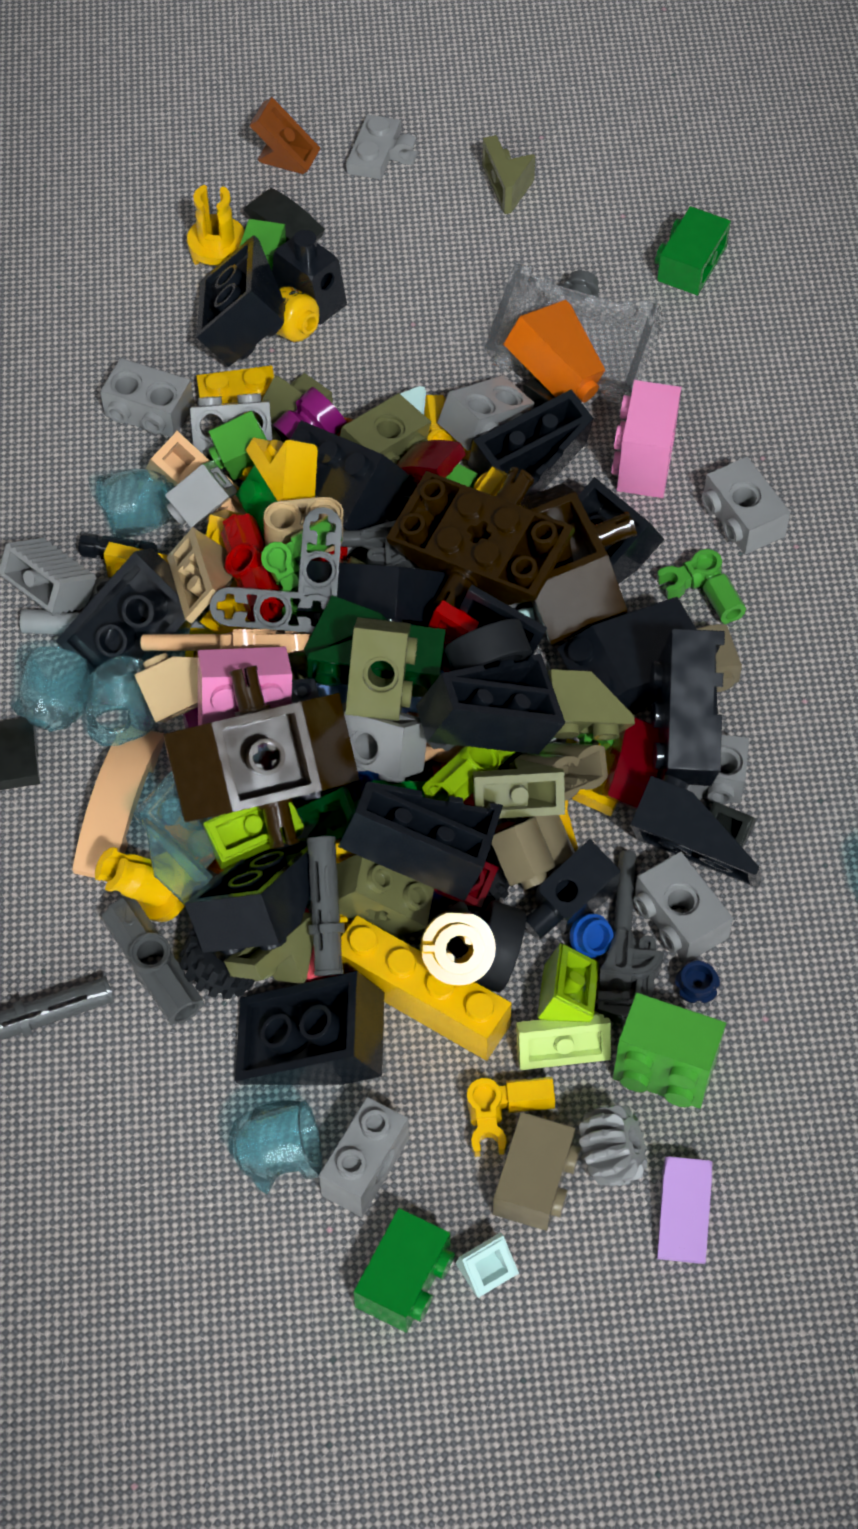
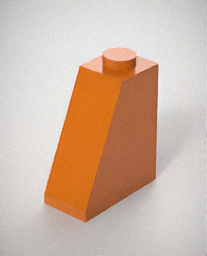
M563 300L521 315L503 345L555 397L572 389L581 402L585 403L590 400L599 389L597 383L605 372V368L571 304L567 300Z

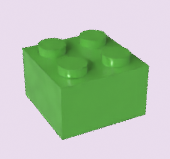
M636 992L619 1039L613 1079L620 1081L629 1090L635 1092L649 1091L664 1096L669 1103L684 1108L693 1106L701 1109L717 1062L727 1022Z

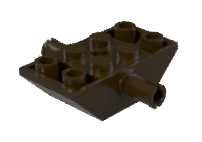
M517 467L510 468L498 493L493 496L426 471L386 539L389 544L421 569L446 572V582L431 604V608L434 611L442 600L459 609L471 585L476 586L507 605L537 599L575 532V528L570 524L519 506L528 489L534 483L533 477L522 469L519 476H517L519 469Z
M564 483L524 498L519 506L570 524L575 528V532L537 599L530 601L540 624L547 627L545 634L550 644L552 645L577 635L592 625L627 614V607L604 547L631 536H637L636 527L633 519L630 518V513L625 511L623 514L594 525L590 521L576 491Z
M255 665L244 668L248 686L245 685L242 668L228 672L229 676H231L239 712H235V717L166 733L163 736L184 822L257 807L258 810H263L270 840V849L284 846L280 828H282L285 845L299 842L289 803L293 802L292 798L359 781L360 779L339 693L271 708L270 704L265 705L257 672L258 667ZM263 744L266 751L273 750L275 754V759L268 761L269 769L263 770L261 764H255L253 755L258 753V746Z

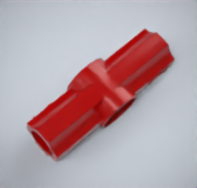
M249 513L244 515L233 514L224 520V528L221 535L228 554L225 560V570L236 579L237 586L280 590L271 573L262 565L261 554L265 544L257 520ZM248 594L249 603H243L245 611H248V619L255 621L253 607L257 595ZM269 597L261 603V615L265 620L275 622L282 617L281 612L285 605L279 598Z

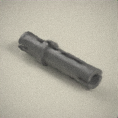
M333 836L307 838L312 906V925H308V934L313 935L314 976L344 974L341 933H345V924L340 923L336 837Z
M106 976L25 1004L22 1003V1000L14 1002L13 1008L0 1012V1040L21 1033L23 1037L33 1035L31 1031L33 1029L73 1017L109 1003H114ZM83 996L87 997V999L52 1011L48 1010V1008ZM38 1011L41 1012V1014L38 1016L2 1027L3 1023L24 1017L26 1015Z

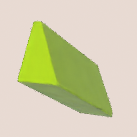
M290 802L289 807L296 836L298 837L302 834L304 825L293 803ZM257 807L223 814L203 823L221 870L230 864L248 859L270 849V840L263 810H258ZM280 828L281 835H282V840H283V842H284V836H283L282 828Z
M560 943L543 968L537 1018L546 1021L591 1022L594 1018L599 963Z

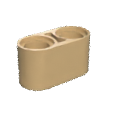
M330 497L284 500L272 503L264 511L265 545L267 546L273 542L287 544L292 541L290 536L303 530L304 520L308 513L321 507L332 509L338 514L342 523L343 540L342 505ZM319 514V519H318V520L324 518V517L327 516V515H326V514ZM335 545L325 550V552L334 551Z

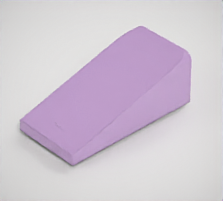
M671 1156L665 1157L662 1169L657 1259L698 1264L706 1263L712 1161Z

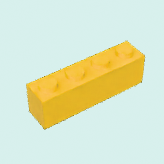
M358 915L341 936L344 974L358 971L385 992V1003L486 1061L489 1059L511 1026V1002L476 982L467 985H450L438 980L426 968L422 960L421 951Z

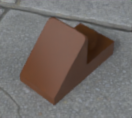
M273 97L262 103L249 125L266 143L257 159L263 164L304 174L308 172L321 149Z

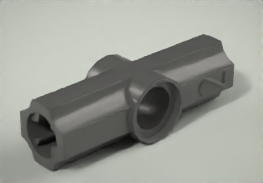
M122 897L110 904L109 908L101 915V919L133 967L136 979L146 987L169 1024H182L194 1017L198 1010L204 1006V1001L193 984L185 978V972L181 970L179 963L171 953L168 940L157 932L137 900ZM152 955L162 957L154 965L142 963L144 959Z

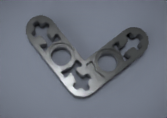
M321 507L310 511L305 517L302 533L298 592L233 586L223 587L213 595L210 602V611L213 618L218 623L226 626L313 633L316 625L311 624V619L308 616L297 615L298 625L288 623L292 614L290 598H299L298 608L307 609L311 608L313 601H320L321 608L325 610L331 596L337 597L342 523L338 514L332 509ZM319 514L328 515V522L335 523V531L327 532L325 546L335 545L334 554L321 550L307 552L308 542L317 545V531L310 530V522L318 521ZM317 557L325 558L332 566V573L329 579L320 583L312 581L308 577L306 570L308 563ZM227 594H233L235 602L248 604L247 595H257L253 607L255 621L245 620L248 611H235L233 618H225L224 610L217 608L218 601H224ZM269 597L279 598L285 605V615L277 622L265 620L260 612L261 603Z

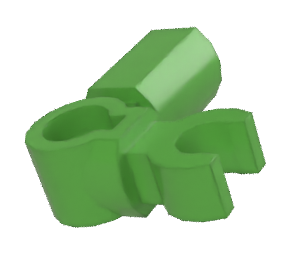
M328 515L310 525V530L317 531L318 536L317 545L308 542L307 552L325 551L334 546V544L325 546L327 532L335 531V523L328 522ZM303 530L290 536L292 541L287 544L282 542L268 544L261 554L262 565L271 573L276 584L282 585L283 591L296 592L298 590L300 572L298 561L301 559ZM290 598L292 611H295L298 608L293 598Z
M700 550L695 553L692 560L684 562L683 566L679 568L666 566L657 572V582L659 585L669 581L675 583L666 587L667 600L674 597L680 598L688 588L693 590L701 587L723 624L738 620L745 614L746 607L728 576L724 573L722 574V558L714 550Z

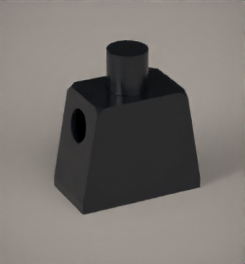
M300 230L276 249L273 255L272 273L279 289L290 286L314 298L319 306L320 316L318 324H323L347 305L339 260L334 254L317 243L314 232Z
M589 839L536 889L535 904L537 907L526 916L525 927L538 940H541L555 926L566 935L580 916L586 913H593L616 893L621 870ZM559 898H568L571 901L563 902Z

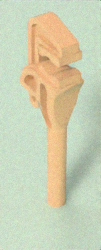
M233 629V632L225 634H143L140 643L143 651H198L286 647L287 653L305 652L304 648L312 633L270 629Z

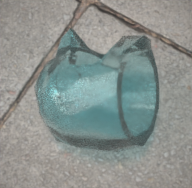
M130 469L100 475L95 479V493L99 504L106 511L114 537L129 538L152 532L166 524L172 516L166 507L170 501L166 498L165 494L175 486L159 472L148 469Z
M40 647L25 653L21 657L20 665L22 671L20 696L12 709L17 715L27 718L28 722L36 727L48 730L49 732L60 729L65 730L72 723H76L89 701L91 676L87 660L73 651L58 647Z
M135 656L109 658L100 664L88 678L85 690L87 732L91 739L102 746H118L143 737L152 730L155 724V720L134 676L145 670L143 660ZM128 710L127 723L122 727L107 728L101 726L96 720L100 715L110 711Z
M285 1098L266 1102L239 1116L234 1121L229 1134V1153L233 1154L241 1172L251 1177L256 1187L266 1195L269 1194L276 1178L282 1174L299 1171L306 1180L319 1177L323 1166H321L320 1136L312 1109L306 1100Z

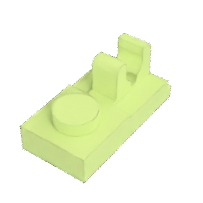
M594 1011V1018L591 1022L546 1020L516 1022L517 1060L520 1070L611 1060V1022L609 1018H604V1015L599 1014L597 1011Z

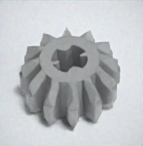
M605 1105L585 1113L583 1121L579 1125V1131L582 1136L579 1139V1144L583 1150L582 1159H585L588 1165V1173L594 1176L595 1181L600 1186H621L642 1178L644 1169L647 1168L648 1161L645 1152L648 1148L644 1144V1132L640 1130L639 1120L635 1115H632L627 1105Z

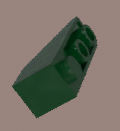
M411 625L409 637L418 638L415 665L407 664L405 674L406 681H413V697H423L441 674L446 629ZM352 640L308 653V679L313 678L325 686L348 685ZM376 661L371 665L373 673L378 677L388 678L395 673L391 664L386 661Z

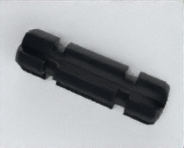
M90 533L82 534L78 544V551L82 557L96 558L97 555H101L103 560H105L104 552L109 542L139 549L153 548L158 553L157 545L153 542L140 541L139 544H135V540L103 536L102 539H98L97 534Z

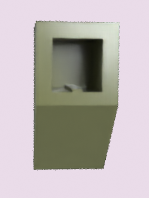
M558 669L548 671L565 720V725L554 736L555 738L568 739L577 737L580 734H593V739L613 740L619 738L620 732L635 724L634 715L592 671Z

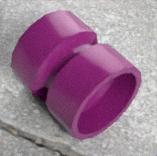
M311 387L296 401L297 410H287L272 424V427L285 442L291 439L301 420L335 435L347 423L336 407L321 392Z

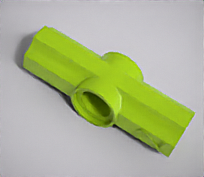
M464 746L454 758L423 785L422 789L425 793V798L447 801L449 796L463 798V801H465L473 793V772L497 770L516 752Z

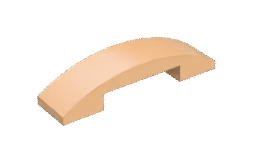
M126 725L119 731L103 762L89 800L72 868L74 874L95 878L96 864L103 852L110 847L118 848V852L125 854L128 847L126 835L148 772H154L164 743L163 734L165 733Z

